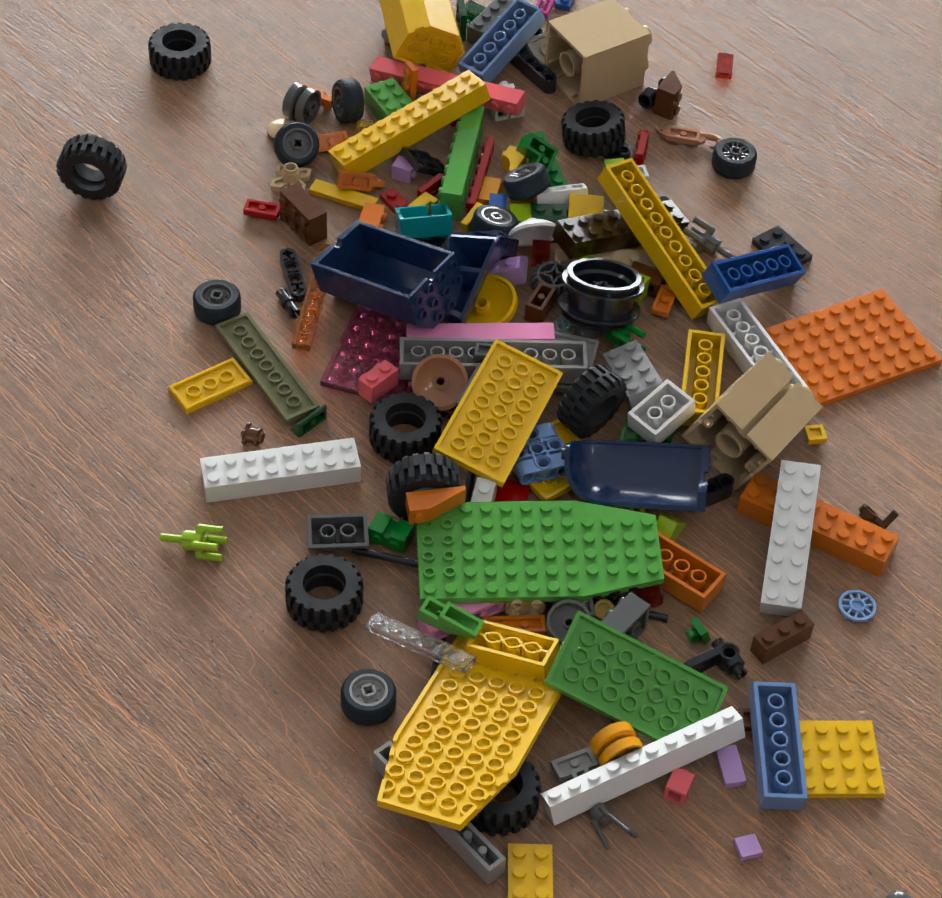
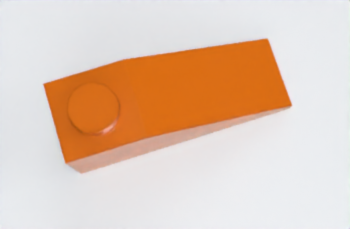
M459 486L406 492L405 505L409 524L429 522L464 503L466 487Z

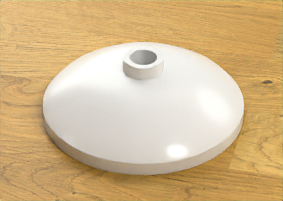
M529 218L512 228L508 236L518 239V246L542 245L554 240L552 234L556 224L544 219Z

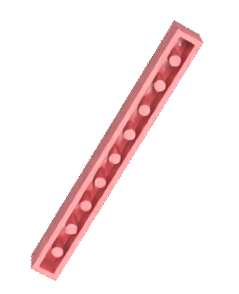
M377 56L369 68L371 81L381 82L394 78L402 87L405 62ZM415 65L419 70L416 92L427 94L459 75ZM485 82L490 100L480 106L514 116L520 115L526 105L525 91Z

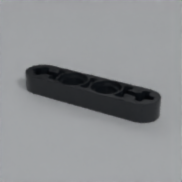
M284 248L280 251V263L290 296L296 302H302L307 298V289L299 262L293 249ZM288 267H294V268H296V269H295V270H288L287 268H288ZM298 279L299 282L293 283L291 280Z

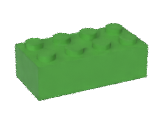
M394 78L364 87V102L378 120L386 118L391 113L413 102Z

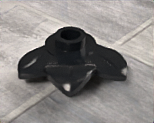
M624 141L618 150L616 149L614 153H609L604 157L606 159H629L631 157L629 144Z

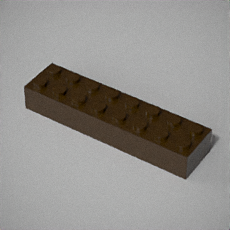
M672 200L662 201L683 232L688 227L690 221ZM618 209L557 220L552 234L553 239L569 259L641 246V243Z

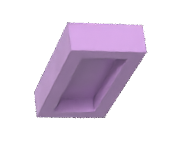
M729 745L714 751L724 788L746 786L747 780L737 746Z

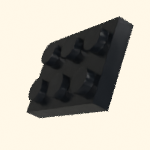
M779 225L752 238L751 243L759 250L789 244L802 265L812 260L813 255Z

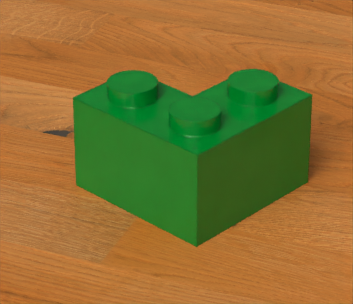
M534 133L523 135L516 151L529 159L527 164L541 163L546 167L548 173L559 151Z

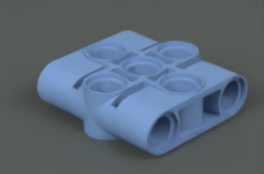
M552 423L535 425L512 468L515 470L518 480L522 485L566 476L565 460L561 459L564 441L559 438Z

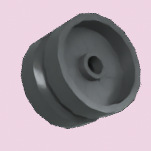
M300 82L292 84L283 100L282 111L284 116L306 124L311 123L320 109L321 93L319 90L311 87L308 88L307 85Z
M567 599L559 601L548 612L546 633L548 637L559 639V648L570 628L567 624L571 625L577 611L579 610L591 616L586 606L576 600Z

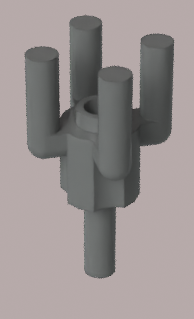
M695 216L692 222L705 229V233L695 226L691 229L686 227L683 230L685 235L698 242L697 246L688 240L696 253L701 254L705 250L711 255L718 252L725 258L736 257L720 246L722 240L713 235L715 228L699 217Z

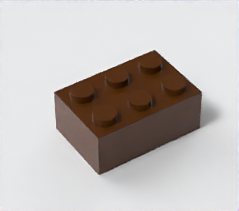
M298 183L280 190L279 214L281 219L286 221L290 228L300 236L301 240L305 241L309 246L326 239L327 212Z

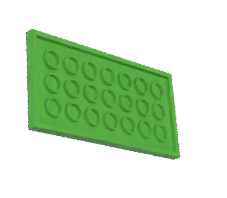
M579 610L570 625L544 682V685L616 722L626 721L630 723L635 732L653 741H657L718 713L729 688Z

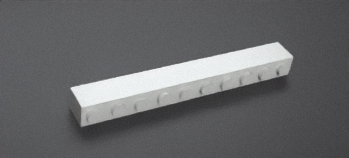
M731 706L541 793L544 812L555 826L593 808L599 803L607 802L745 738L743 718Z

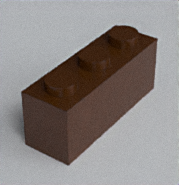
M800 610L754 635L750 651L762 664H765L810 639L814 623Z

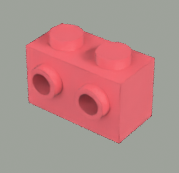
M387 360L376 364L370 371L362 374L358 379V394L371 404L398 385L399 369Z

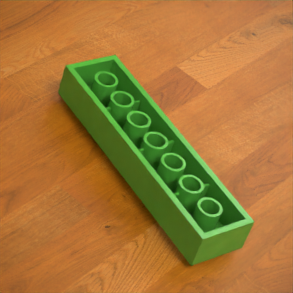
M478 106L459 117L460 121H457L456 124L457 132H454L453 135L454 143H451L450 147L451 154H448L447 158L448 165H445L444 175L446 176H442L441 186L443 187H439L438 198L441 199L438 201V204L447 203L453 220L456 221L461 220L483 134L484 106Z

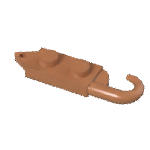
M671 125L656 130V133L664 137L665 141L698 146L702 145L706 140L717 143L721 141L719 136L704 133L701 130Z

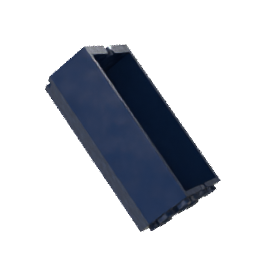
M355 220L337 237L335 246L329 245L310 263L320 291L412 325L432 329L456 307L463 283L454 252Z

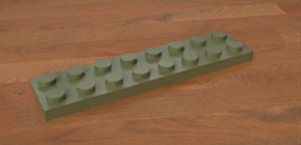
M248 312L215 325L216 332L286 425L309 416L320 408L319 404Z

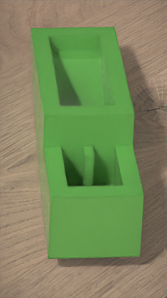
M429 595L416 616V619L439 630L474 639L485 622L449 601L445 605Z

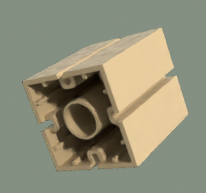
M769 351L739 377L681 435L689 444L711 445L710 456L714 454L717 457L711 466L719 475L726 473L733 476L734 490L738 489L754 474L769 464L823 407L815 399L814 393L808 387L802 386L799 382L794 385L789 383L793 376L788 372L786 364L782 360L775 358Z

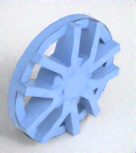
M849 590L840 596L838 609L844 615V618L852 620V623H855V621L868 622L876 612V602L872 596L864 591Z

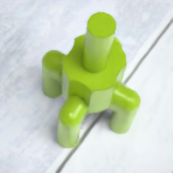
M197 524L196 531L185 530L182 535L161 533L160 541L181 543L182 550L195 551L197 559L222 562L223 554L204 552V550L217 552L219 549L218 544H228V537L206 534H223V526Z

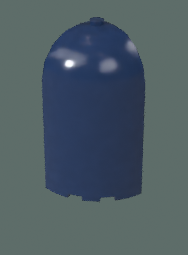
M577 440L568 442L565 448H562L561 459L565 460L564 466L567 481L574 493L588 503L609 507L705 512L709 480H705V473L708 474L710 470L711 445L621 440Z

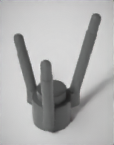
M603 803L595 805L590 811V816L593 818L590 823L595 827L606 849L610 847L599 825L606 826L613 821L626 833H630L634 837L638 836L636 832L618 819Z

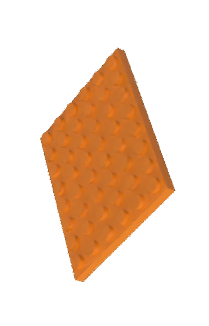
M883 289L764 328L822 406L942 363V358Z

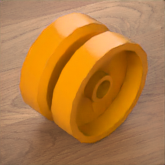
M626 721L616 722L601 729L591 739L589 745L595 758L599 759L600 766L644 747L640 739L636 737L631 724Z

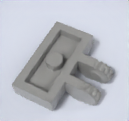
M590 747L550 762V767L559 783L568 779L572 780L599 766Z

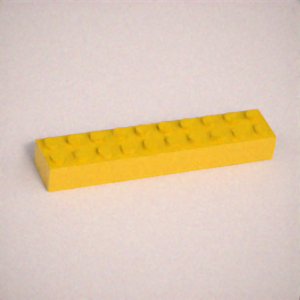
M470 70L462 72L459 76L447 81L445 84L433 89L426 95L419 97V99L405 105V107L391 113L386 118L377 121L372 126L363 129L358 134L349 137L346 141L328 150L333 166L338 171L367 172L398 154L403 147H410L489 101L490 96L486 83Z
M632 158L605 166L597 180L690 318L694 320L708 314L709 307L719 305L701 275L707 267Z

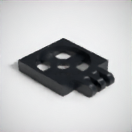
M408 147L401 149L400 153L417 173L436 176L439 173L444 174L445 166L438 158L431 157L428 152Z

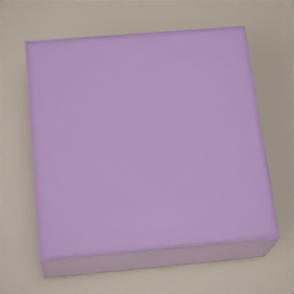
M755 833L734 838L733 843L741 861L762 856L763 851Z

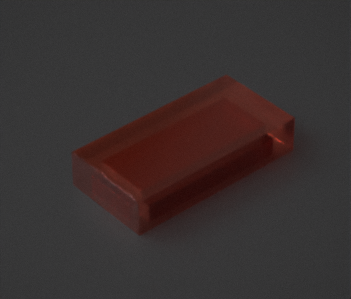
M718 52L715 77L731 79L734 54Z

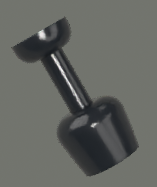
M662 77L659 80L658 86L666 77ZM647 87L638 96V102L643 108L648 109L655 105L657 88Z

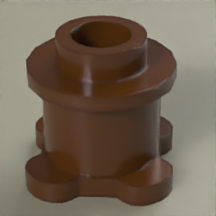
M247 422L246 427L241 432V443L246 444L248 441L257 447L263 443L265 433H263L262 428L251 427L252 423Z

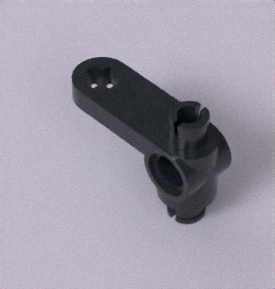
M721 637L711 643L713 649L683 663L700 673L718 666L729 675L734 674L737 680H740L739 675L741 678H744L748 673L743 667L745 661L740 656L738 646L729 642L725 643Z

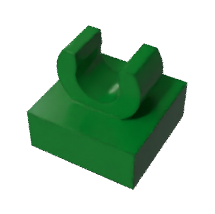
M697 617L690 620L692 628L685 633L691 644L699 639L704 644L711 640L709 633Z

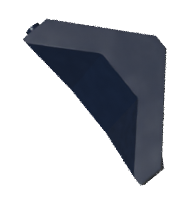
M501 230L453 232L439 248L455 253L463 283L457 305L443 319L444 323H467L483 283L498 260L517 256L518 239L502 233Z

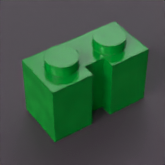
M378 511L368 527L369 541L404 554L414 537V525L400 519L398 522L394 521L392 516Z

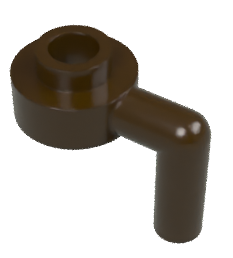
M864 503L858 509L860 511L859 516L863 520L873 522L883 529H886L899 516L893 510L882 521L877 513Z

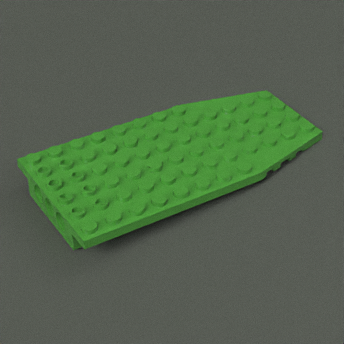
M580 501L464 502L429 522L416 523L420 604L424 603L428 595L442 603H447L448 601L451 603L511 602L516 599L522 602H532L534 600L559 602L567 599L587 601L591 600V597L600 595V597L609 596V593L616 591L623 593L634 587L641 589L664 583L656 515Z

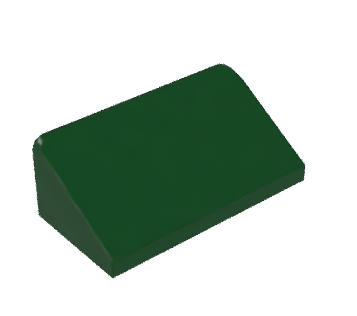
M324 404L292 427L290 431L297 437H302L327 419V405Z

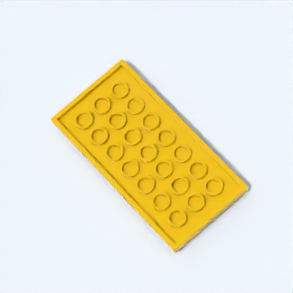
M495 339L432 452L440 454L441 457L446 456L462 468L503 487L563 373Z

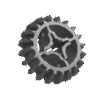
M548 259L547 263L542 261L541 264H536L530 275L531 289L535 291L540 282L557 288L556 299L558 300L559 296L568 290L562 282V273L568 268L569 264H563V261L557 262L556 259L554 262Z

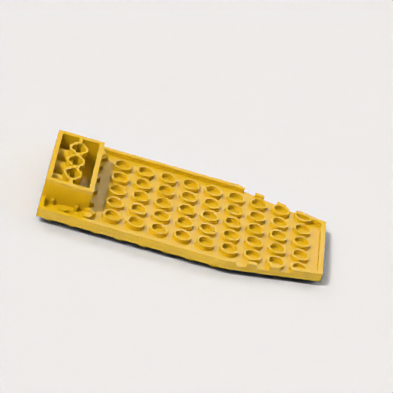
M483 620L485 622L475 639L457 636L394 735L393 746L389 753V761L385 768V776L382 779L377 798V807L461 831L517 775L562 695L560 692L544 685L545 679L560 649L559 639Z

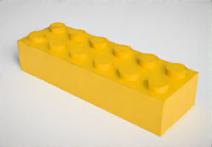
M693 329L688 331L681 390L695 400V414L682 425L691 426L719 398L725 334Z

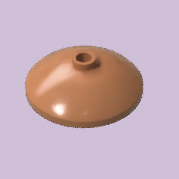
M434 354L424 358L416 366L412 375L413 392L416 396L422 395L426 397L427 401H432L439 411L455 407L456 401L468 382L467 372L461 362L446 354ZM443 378L444 384H438L437 379Z

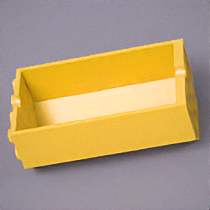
M379 0L394 59L403 62L411 61L414 65L425 64L427 68L448 73L454 71L458 65L457 63L465 54L451 0Z

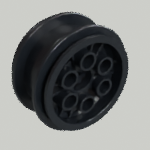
M582 258L570 263L568 268L563 271L562 282L568 290L559 296L558 306L563 316L571 323L590 330L610 332L624 330L625 325H633L634 321L639 318L641 309L634 299L643 294L645 284L640 273L635 268L623 262L607 258Z

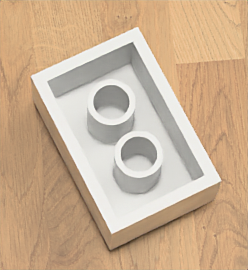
M666 379L628 412V426L647 442L662 443L695 414V400L670 380Z

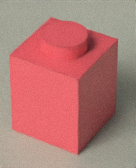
M677 768L673 770L666 784L663 798L684 806L693 786L695 774L690 773L686 769Z

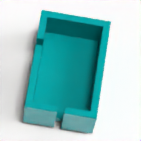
M447 203L431 204V216L428 215V205L395 208L396 229L400 235L412 239H430L434 236L445 238L453 233V216Z

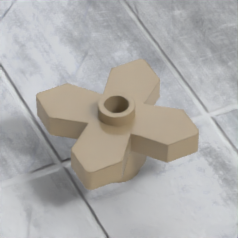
M292 162L278 164L276 169V176L278 178L272 179L271 191L280 192V190L295 183H298L306 191V184L304 182L310 180L311 169L298 168L297 164Z

